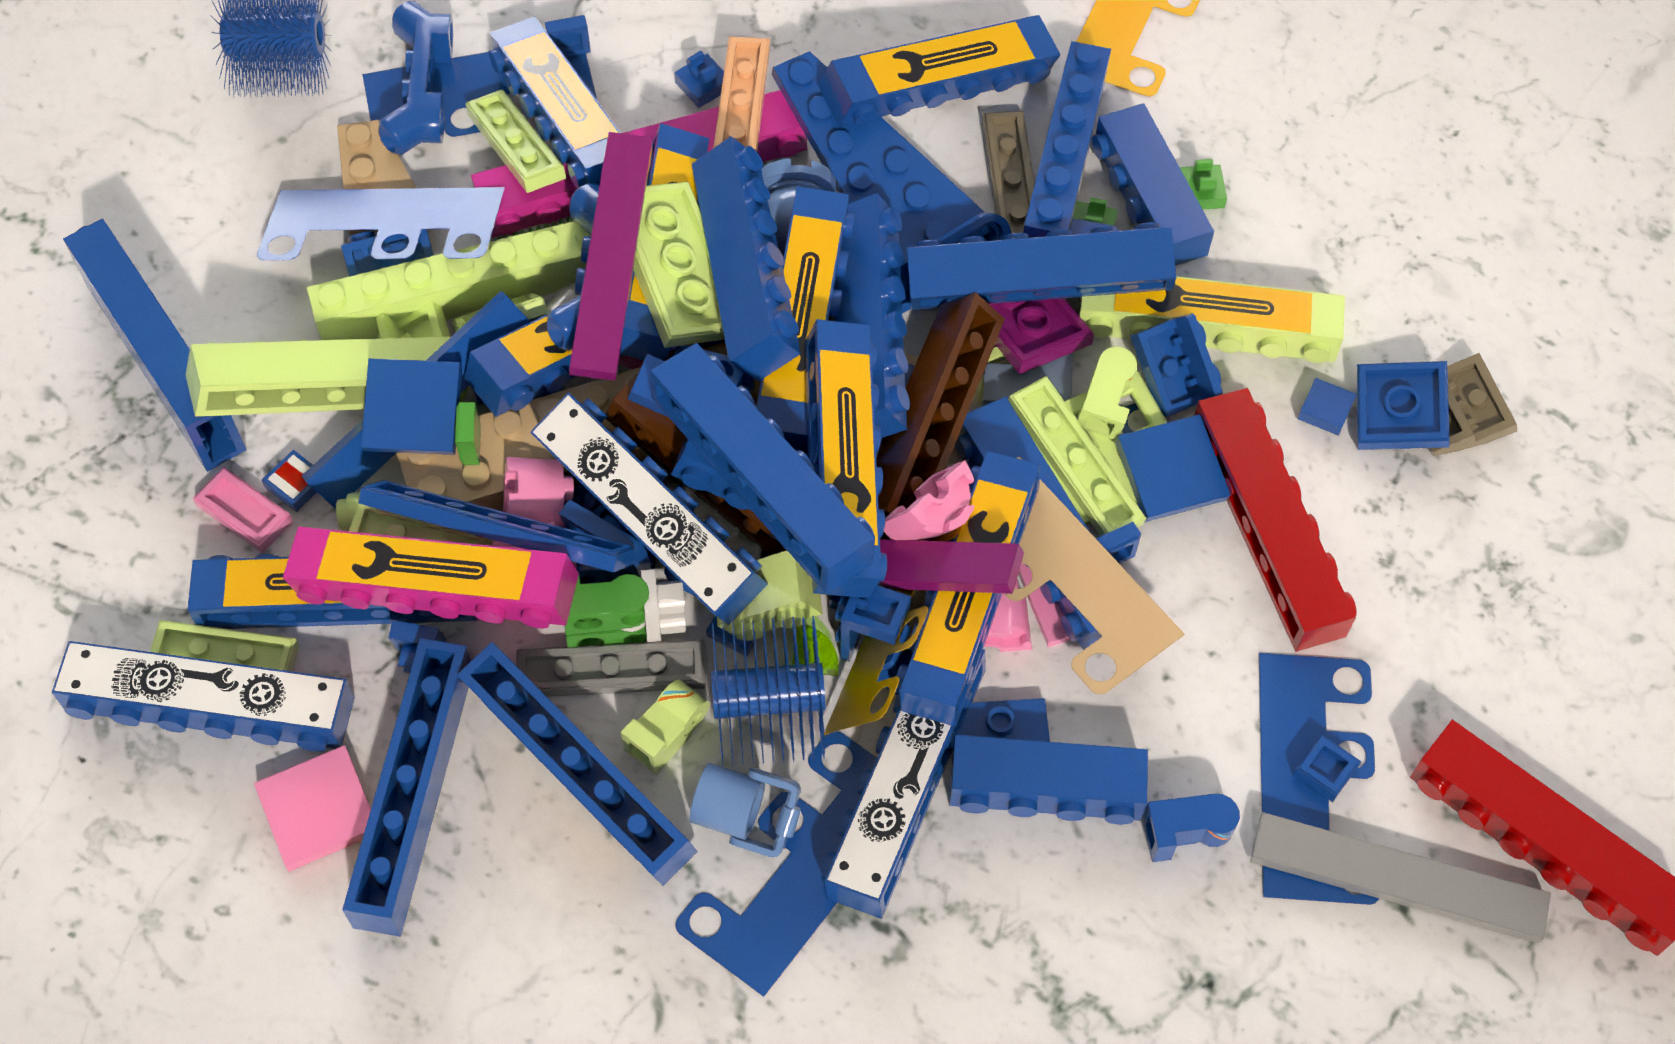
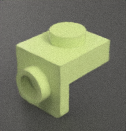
M433 301L399 321L394 320L385 313L376 317L379 330L377 339L450 337L443 308Z

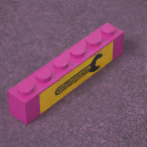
M298 526L283 579L297 593L299 599L311 604H324L325 600L340 601L356 609H367L369 605L386 606L388 609L402 614H411L413 610L431 611L439 617L455 619L461 614L476 616L478 619L488 623L499 624L504 619L517 620L530 627L544 629L548 628L549 624L567 625L579 573L567 553Z

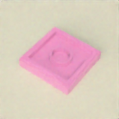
M345 745L254 783L288 872L362 841L371 807Z

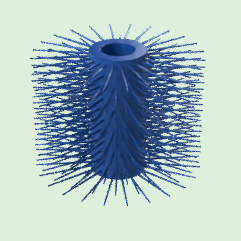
M218 0L222 16L213 3L221 19L220 23L217 22L220 25L219 33H211L220 34V43L218 45L221 44L222 51L217 63L224 52L222 69L227 56L225 82L229 67V96L231 84L230 61L233 97V70L236 78V93V85L238 92V75L240 91V68L242 71V90L244 89V78L246 77V95L248 83L250 82L251 96V84L253 92L256 75L258 97L259 86L261 89L260 77L262 72L263 95L267 81L268 96V71L271 92L272 71L274 96L276 87L278 89L279 77L280 95L283 81L285 95V71L288 93L289 72L291 96L292 89H295L296 77L298 94L299 74L302 94V71L305 93V75L308 81L309 96L310 87L312 89V73L314 77V94L316 74L319 93L318 66L322 86V71L325 81L322 59L327 72L322 53L324 52L327 58L324 51L325 46L330 50L325 44V35L332 36L325 34L324 26L330 19L324 24L323 16L326 8L323 15L320 14L323 0L321 1L320 10L319 0L318 4L317 0L315 2L313 0V3L311 0V4L310 0H308V4L307 0H298V4L297 0H294V5L292 0L291 5L290 0H286V3L285 0H281V7L280 0H276L277 6L274 0V7L273 0H269V4L268 0H259V4L258 0H252V6L251 0L249 2L248 0H232V3L231 0H227V4L226 0H224L225 7L222 0L224 12ZM257 68L259 71V84L257 79ZM274 68L276 71V85L274 80ZM291 69H292V71H293V79H294V80H293V85H292ZM264 70H265V73H266L265 82H264ZM250 71L252 72L253 82L251 80ZM309 71H310V79H311L310 86H309Z
M814 615L812 616L814 663H809L807 635L803 616L802 630L805 664H799L794 617H792L795 662L794 665H788L783 618L785 665L778 666L773 618L775 666L768 667L764 620L762 619L765 667H757L754 621L752 620L755 668H747L744 622L742 620L745 668L737 669L734 624L732 621L735 669L727 670L724 625L722 622L725 670H717L714 626L712 623L715 671H711L714 719H719L722 767L724 766L721 719L729 718L732 764L734 766L731 718L739 717L742 762L744 765L741 717H749L754 765L751 716H759L764 764L761 716L769 715L772 759L774 763L771 715L779 714L784 762L782 714L789 713L790 740L794 762L792 713H798L804 760L802 712H808L811 749L814 760V722L812 712L818 711L823 759H825L823 711L826 710L823 667L822 663H819L818 641Z

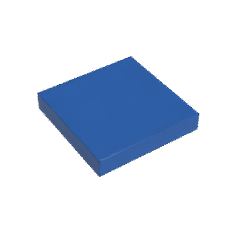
M368 358L361 448L364 451L455 455L456 412L460 402L462 377L461 363Z
M1447 361L1357 364L1358 450L1449 448Z
M1200 414L1118 435L1115 440L1138 507L1147 518L1145 522L1227 501L1231 496Z

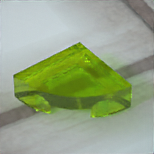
M805 624L809 663H814L813 628ZM803 625L797 627L796 632L799 664H805ZM816 629L819 663H822L823 675L838 676L839 662L835 647L824 633ZM793 653L792 665H794V662H795V660H794V653Z

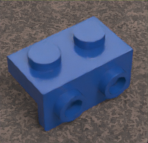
M1193 313L1171 318L1130 335L1149 390L1164 417L1198 404L1200 400L1223 394L1220 386V372L1216 365L1212 363L1205 344V330Z

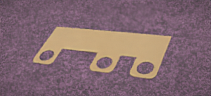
M1040 480L1039 490L1020 542V546L1024 551L1022 563L1030 568L1032 579L1027 586L1019 589L1014 588L1013 594H1004L1012 601H1020L1051 580L1102 635L1100 639L1072 659L1071 667L1092 692L1105 694L1185 634ZM1098 653L1110 656L1116 664L1114 676L1107 681H1096L1090 678L1085 670L1086 661L1090 656Z

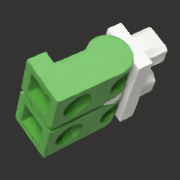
M655 569L641 570V578L636 575L626 574L617 577L612 582L580 584L578 576L567 625L564 626L567 647L645 643L646 641L661 642V634L686 632L683 583L680 580L656 582Z

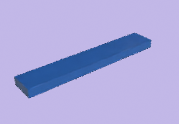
M500 291L426 361L460 362L462 365L461 394L469 386L464 376L470 352L530 323V321L507 295ZM363 419L302 475L304 480L335 509L337 500L346 499L349 493H354L396 454V452L364 451L361 448Z
M386 480L365 485L360 489L358 504L528 550L567 553L573 562L610 572H616L633 564L635 548H632L633 546Z

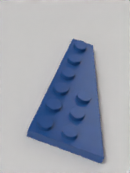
M810 51L773 66L771 75L818 159L835 176L836 191L849 194L848 204L878 193L889 207L893 206L897 209L902 220V231L899 232V246L904 259L908 257L907 247H916L915 244L923 240H936L977 214L985 213L882 117H877L864 125L852 123L838 126L818 86L827 67ZM986 226L981 230L980 234L985 240L989 237V229Z

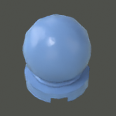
M791 158L771 162L761 169L764 184L770 193L768 203L771 216L777 226L775 235L778 249L785 253L796 187L801 186L836 192L835 176L829 168L817 161L811 160V167L791 165Z

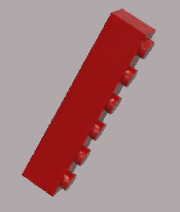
M1248 388L1198 401L1194 416L1201 415L1231 494L1227 499V503L1295 652L1347 637L1357 615L1355 601L1349 592H1344L1339 582L1336 561L1331 553L1325 552L1319 539L1318 523L1312 514H1307L1301 501L1300 485L1294 476H1289L1283 463L1282 447L1277 439L1271 438L1266 427V415L1262 405L1259 402H1254Z
M1453 719L1449 722L1410 776L1425 795L1446 803L1458 812V816L1465 824L1471 828L1483 830L1497 840L1502 850L1515 859L1524 860L1540 871L1542 878L1548 884L1557 889L1566 890L1576 897L1592 916L1600 920H1607L1619 928L1635 947L1643 951H1650L1659 956L1675 941V876Z

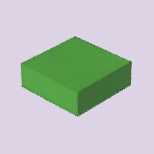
M459 402L456 412L455 443L459 458L463 465H479L481 423L475 402Z

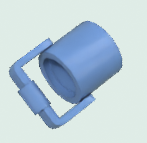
M708 763L700 777L694 794L689 817L690 823L731 835L730 844L774 858L783 852L787 839L794 836L801 808L797 806L801 787L798 782L760 769L750 768L747 775ZM765 783L789 790L786 803L782 804L775 829L777 836L774 846L748 838L759 814L765 791Z

